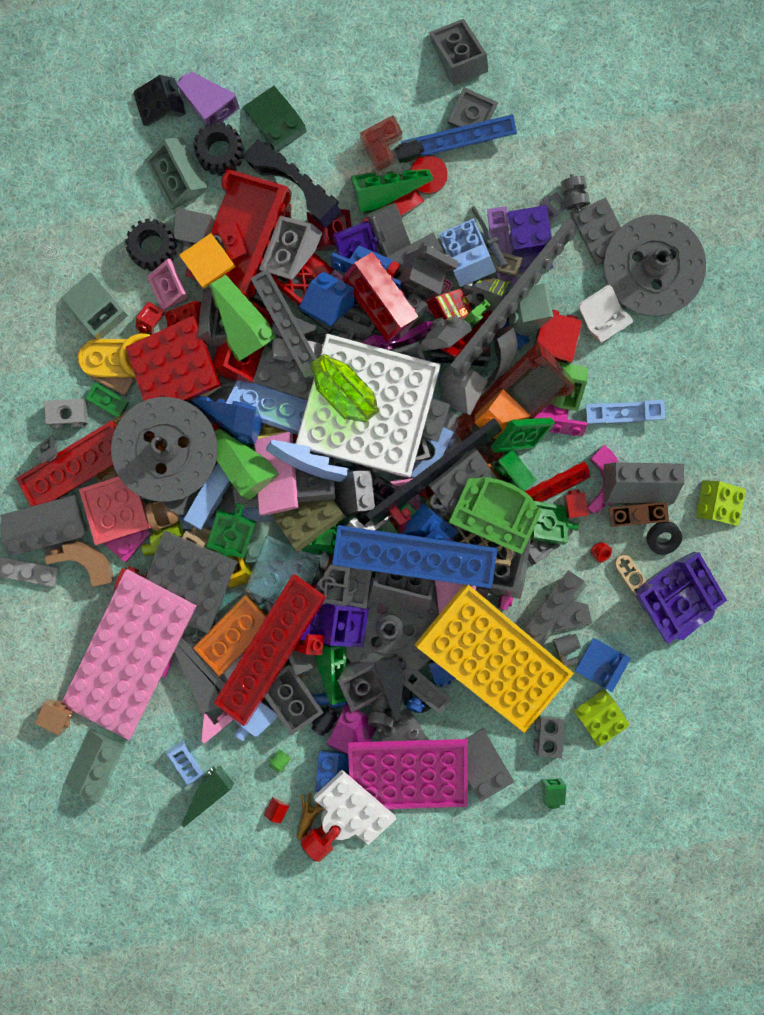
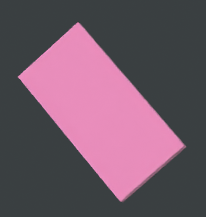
M291 432L257 439L255 443V452L268 459L279 473L275 479L258 493L259 514L262 516L298 508L295 467L266 451V447L271 440L293 443V434Z

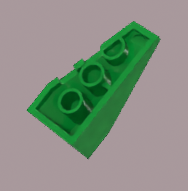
M429 169L406 170L403 174L387 171L386 175L376 176V172L353 175L351 180L359 211L369 213L433 180V176Z

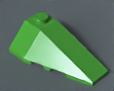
M218 428L215 431L218 450L217 462L239 494L251 500L275 479L279 473L265 457Z

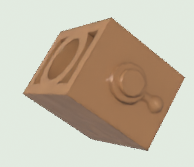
M50 699L44 702L42 708L38 711V717L34 724L56 735H60L69 727L74 711L66 708V704L61 701Z

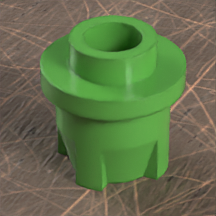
M279 749L273 758H269L268 761L271 763L269 767L277 773L279 771L284 772L285 766L291 760V757Z

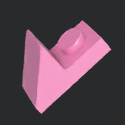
M208 712L204 713L202 742L206 743L234 719L226 712H223L216 718L218 720L216 723Z

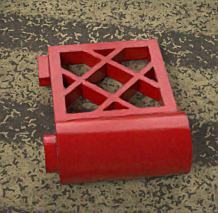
M313 253L301 268L300 273H297L294 277L301 278L302 284H293L290 279H288L289 284H283L278 280L280 276L273 274L271 276L278 289L300 306L309 287L305 283V278L314 280L322 272L331 275L335 269L317 254ZM293 289H303V296L301 298L298 297Z

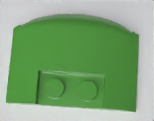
M489 477L468 478L449 523L522 554L542 510L540 507H537L527 493L508 482Z

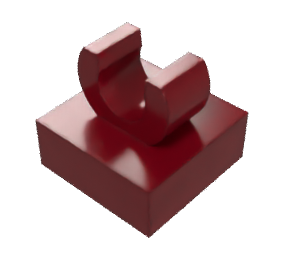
M396 506L389 510L388 520L398 534L406 530V523L411 520L409 517L411 513L408 508L399 511Z

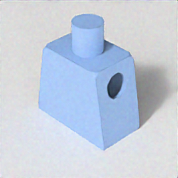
M262 700L246 726L243 727L235 720L240 725L235 736L242 741L246 739L249 733L257 737L278 715L269 704Z

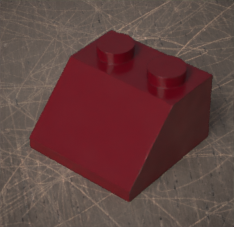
M340 209L341 213L326 229L315 221L309 212H306L307 222L313 224L322 232L315 251L337 250L333 234L352 227L350 210Z

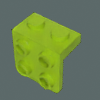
M702 480L695 518L715 520L738 526L740 524L746 490L720 481Z
M605 689L573 710L599 747L629 727V723L617 703Z

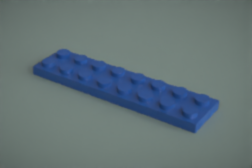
M338 525L332 565L492 588L498 548Z

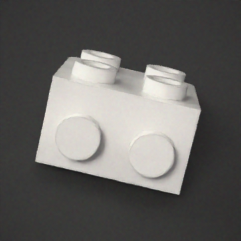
M610 285L605 286L578 305L590 334L600 343L608 340L612 335L633 323L631 316L621 309L615 292Z

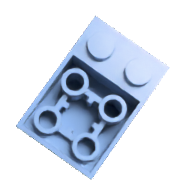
M474 218L439 233L446 254L458 261L457 269L453 271L460 287L496 272Z

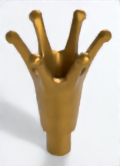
M308 793V801L306 802L304 795L300 796L302 799V814L298 825L299 831L296 836L299 840L309 831L317 815L325 809L320 807L319 803L314 807L310 806L311 793Z

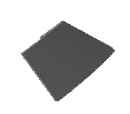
M331 564L317 583L315 589L326 596L323 604L329 603L367 608L373 571Z

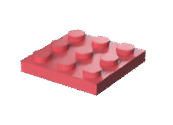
M119 476L79 489L95 545L151 528L147 519L144 501L140 500V496L131 491Z

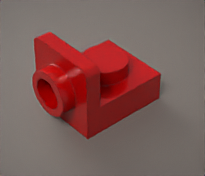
M148 301L137 315L135 327L143 334H154V328L165 315V310Z
M307 634L306 640L298 642L294 650L306 655H322L324 635Z

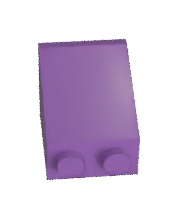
M194 72L184 74L179 78V82L176 83L182 97L204 125L208 124L211 126L212 122L215 121L217 124H220V121H225L240 109L236 95L233 92Z

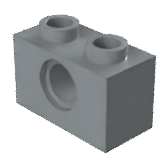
M87 400L44 401L45 423L52 426V429H63L64 425H71V428H81L83 424H88ZM69 409L71 415L68 419H64L63 413Z

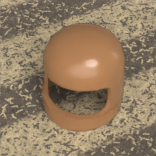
M153 501L147 503V519L155 531L172 526L179 521L180 515L170 511L162 502Z

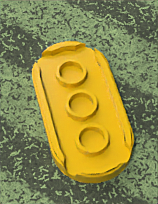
M92 339L80 348L77 357L78 364L87 375L98 378L136 379L123 370L119 361L121 346L127 339ZM127 354V361H128L129 365L131 366V363H130V360H129V357H128V354Z

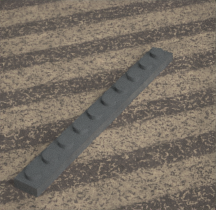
M567 218L450 365L453 375L460 378L469 371L472 362L482 354L483 348L487 343L492 342L495 333L503 328L510 314L517 310L518 304L528 296L534 284L536 285L540 281L541 275L545 270L552 266L553 260L563 252L568 241L575 237L576 230L573 220Z

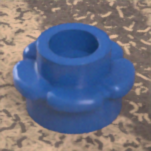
M412 697L411 700L406 701V709L421 713L422 708H425L422 704L423 701L418 698Z

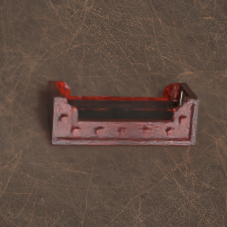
M538 341L479 397L470 415L462 413L457 417L455 422L456 435L464 441L480 429L474 423L475 414L502 389L530 414L528 419H533L557 396L563 397L572 393L575 387L573 378ZM494 438L477 449L488 464L497 461L503 454L502 452H494L491 448V445L495 442Z

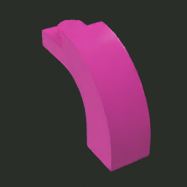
M606 445L601 446L589 459L599 469L603 477V486L600 493L587 506L590 514L594 512L599 513L605 506L604 464L619 462L615 454Z

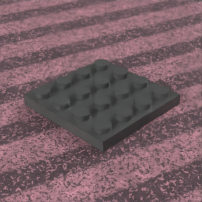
M164 531L146 579L196 605L197 607L188 625L209 633L238 561L168 531Z

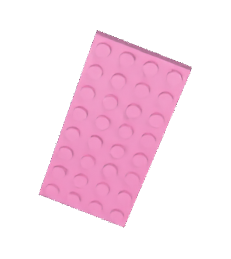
M127 569L119 582L62 703L66 704V708L130 740L197 606Z

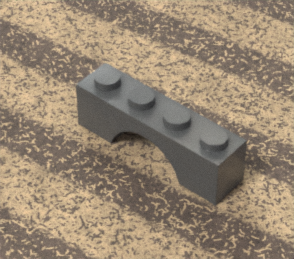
M568 570L524 632L543 646L552 634L555 624L562 613L578 598L586 587L585 581Z

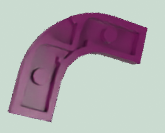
M426 321L409 330L403 337L395 336L389 342H386L383 336L373 335L360 343L392 351L393 349L424 339L431 331L430 326L433 323Z

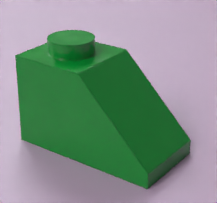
M561 778L542 779L543 803L550 809L560 808V805H565L567 787Z

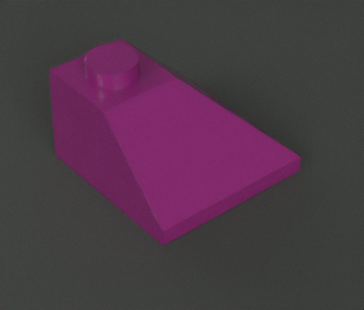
M346 704L326 745L348 755V743L371 742L376 728L367 724L368 717L359 710L351 712Z

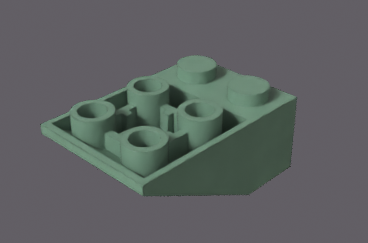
M91 272L62 296L75 315L98 340L102 339L128 316Z

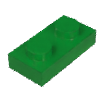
M96 382L85 398L119 419L130 403Z

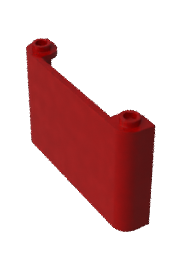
M227 169L225 175L221 178V185L226 193L210 233L213 236H220L217 230L218 227L231 220L236 221L249 255L233 262L235 267L224 275L234 283L246 298H252L256 288L251 281V277L262 272L259 270L279 217H285L292 193L287 186ZM187 267V273L185 276L191 280L197 281L191 273V271L189 270V268Z

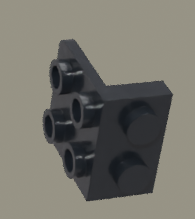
M158 75L134 91L135 101L144 126H150L167 115L181 117L186 114L175 78Z

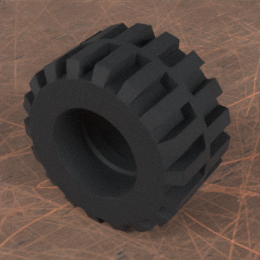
M215 121L212 122L211 126L208 124L204 125V130L200 128L198 131L200 135L195 136L196 142H194L193 147L203 169L206 172L209 170L212 175L216 172L218 176H222V173L226 172L227 169L236 171V165L240 166L242 163L241 159L244 158L242 156L244 154V147L237 130L233 129L230 124L226 126L221 121L220 124H217ZM217 141H225L230 144L228 151L222 156L216 157L209 154V148Z
M145 219L144 223L140 220L137 222L138 225L136 227L134 224L131 226L132 232L128 231L126 234L128 236V239H125L126 251L137 266L144 270L154 271L167 259H171L173 262V255L176 256L177 253L175 250L177 243L172 232L163 222L159 223L156 219H153V221ZM147 237H160L161 247L154 254L142 253L141 245Z

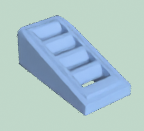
M184 741L167 750L168 758L187 786L204 775ZM183 750L181 754L177 755L176 757L174 756L175 754ZM185 756L188 758V759L184 760V761L181 762V763L178 762L180 759L184 758ZM189 763L192 764V766L188 767L187 769H185V770L182 769L184 766L188 765ZM194 769L196 770V773L189 777L186 776L187 773Z

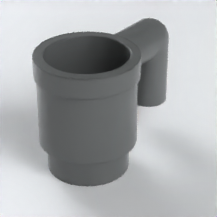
M568 634L552 640L555 651L563 665L569 668L579 664L577 657L568 660L566 657L567 654L576 652L577 649L581 648L576 634Z

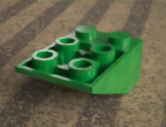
M510 451L493 465L495 467L494 470L501 478L503 477L506 482L523 491L528 489L537 480L514 451Z

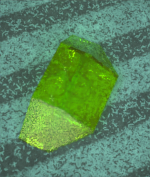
M325 353L310 364L316 390L343 419L367 422L379 413L375 393L348 364L338 359L330 358Z

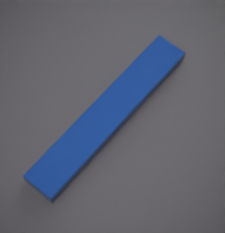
M511 114L416 137L417 142H422L425 151L422 153L423 157L516 135L517 130L514 115ZM415 138L401 141V144L413 140Z

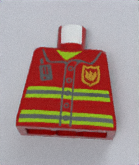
M457 289L438 295L426 303L435 319L443 318L445 320L457 315L458 317H463L464 320L472 311L470 307L472 304V294L467 293L464 295L462 290Z

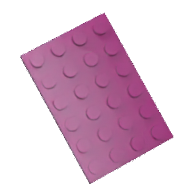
M467 739L348 743L349 776L387 809L468 807Z

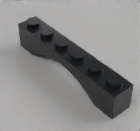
M257 139L242 155L248 165L260 175L279 176L296 184L304 193L308 212L325 229L341 213L338 206L339 201L333 195H326V191L319 184L315 186L307 174L304 173L302 175L299 173L300 170L295 164H288L286 162L287 159L280 152L276 154L269 143H263Z

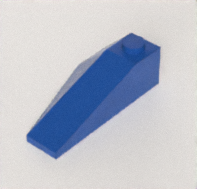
M198 396L189 400L190 404L198 408L208 419L234 436L239 442L244 444L256 443L263 427L257 407L238 401L227 404L224 399H218L217 402H213V400L204 396Z

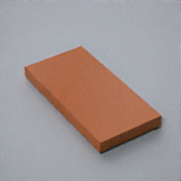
M246 594L193 649L218 676H221L246 651L267 614Z

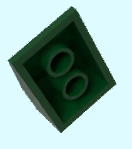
M272 86L243 106L266 141L273 147L275 153L307 132L302 119L275 86Z
M221 766L217 768L211 767L202 776L203 781L200 783L181 824L183 828L229 792L235 784Z

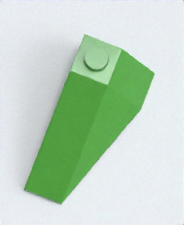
M226 275L210 284L215 305L219 309L222 318L220 322L222 327L224 326L227 335V345L238 361L277 337L267 320Z

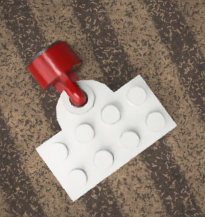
M341 770L314 795V800L325 808L321 816L322 825L318 829L313 828L300 840V844L310 859L315 862H321L333 851L331 845L333 840L348 839L356 834L369 845L396 820V817L348 774Z

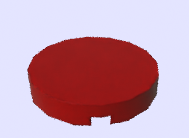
M426 155L418 158L413 163L410 170L429 169L433 176L432 181L416 189L418 192L431 195L444 188L447 182L448 171L441 159Z

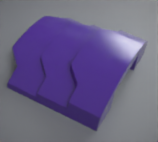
M692 552L668 565L644 583L634 594L643 611L647 612L666 644L671 643L675 639L684 640L697 628L713 619L715 609L727 601L700 552Z

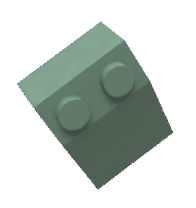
M276 522L255 523L245 554L246 563L259 564L307 560V552H302V550L297 552Z

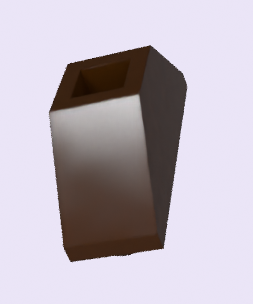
M667 502L609 508L610 527L668 522Z

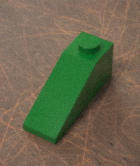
M324 643L322 655H316V663L329 703L334 705L346 701L338 683V679L346 667V646H330Z

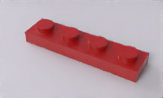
M585 461L576 464L572 468L558 473L554 477L540 482L524 492L533 501L543 502L591 478L588 465Z

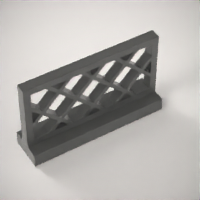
M216 615L215 621L218 623L221 619ZM197 628L196 636H188L184 632L178 646L222 690L227 682L225 674L223 673L221 676H218L193 649L198 643V639H202L204 636H199V629Z

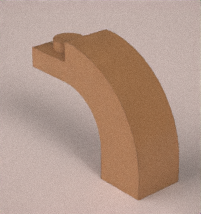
M68 541L62 545L63 550L61 548L51 549L50 553L45 556L46 564L66 560L81 563L89 573L92 587L108 584L114 580L113 571L108 559L100 550L90 544Z

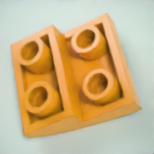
M211 233L179 255L203 289L235 267Z

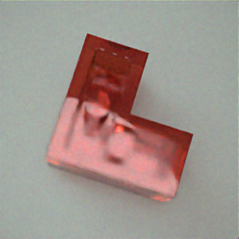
M394 115L359 133L360 141L377 173L394 164V156L389 145L402 139V130Z

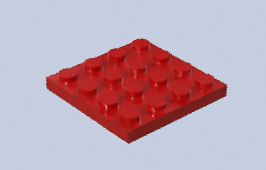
M194 315L125 347L143 401L157 397H172L187 402L220 387L206 343L202 338L198 337L199 323Z

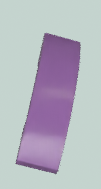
M507 207L487 209L488 227L492 238H498V246L501 252L512 255ZM495 272L497 279L511 281V284H516V277Z

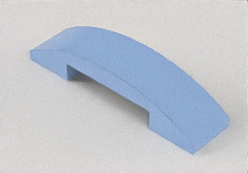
M664 400L586 404L587 424L665 419Z

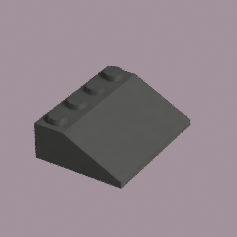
M467 530L462 531L466 537L472 534V532ZM460 532L453 538L456 542L464 540ZM479 535L469 540L470 544L479 545L483 542ZM531 537L522 554L513 551L510 566L495 564L492 588H481L489 590L490 594L521 599L526 578ZM492 541L487 543L489 547L497 548L498 546H500L499 544ZM505 548L497 552L496 557L498 559L506 560L507 551Z

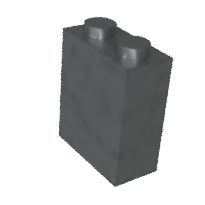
M371 470L353 471L347 473L342 482L335 481V499L333 501L344 516L368 512L375 508Z

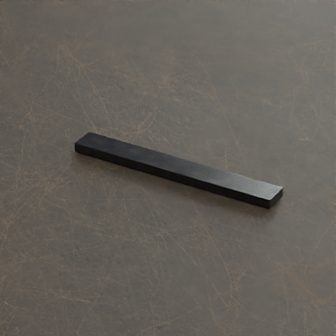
M495 418L490 420L366 514L375 526L388 517L390 509L395 506L399 509L427 488L429 484L471 450L480 448L500 433L502 429Z

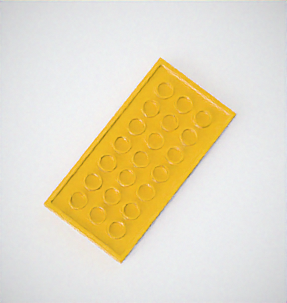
M465 584L414 644L524 733L574 674L470 585Z

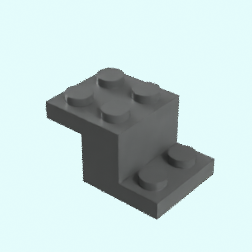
M429 245L405 255L400 277L396 278L402 282L401 291L404 297L408 298L412 293H415L425 301L441 295L445 273L457 269L458 261Z

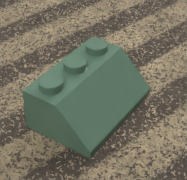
M182 137L164 139L145 159L171 210L198 197L208 188Z
M90 729L66 784L79 795L98 802L104 794L125 745Z

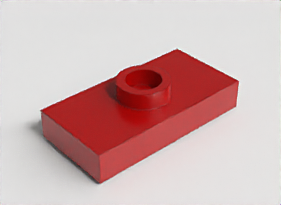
M231 220L217 228L225 251L232 263L249 255L236 221Z

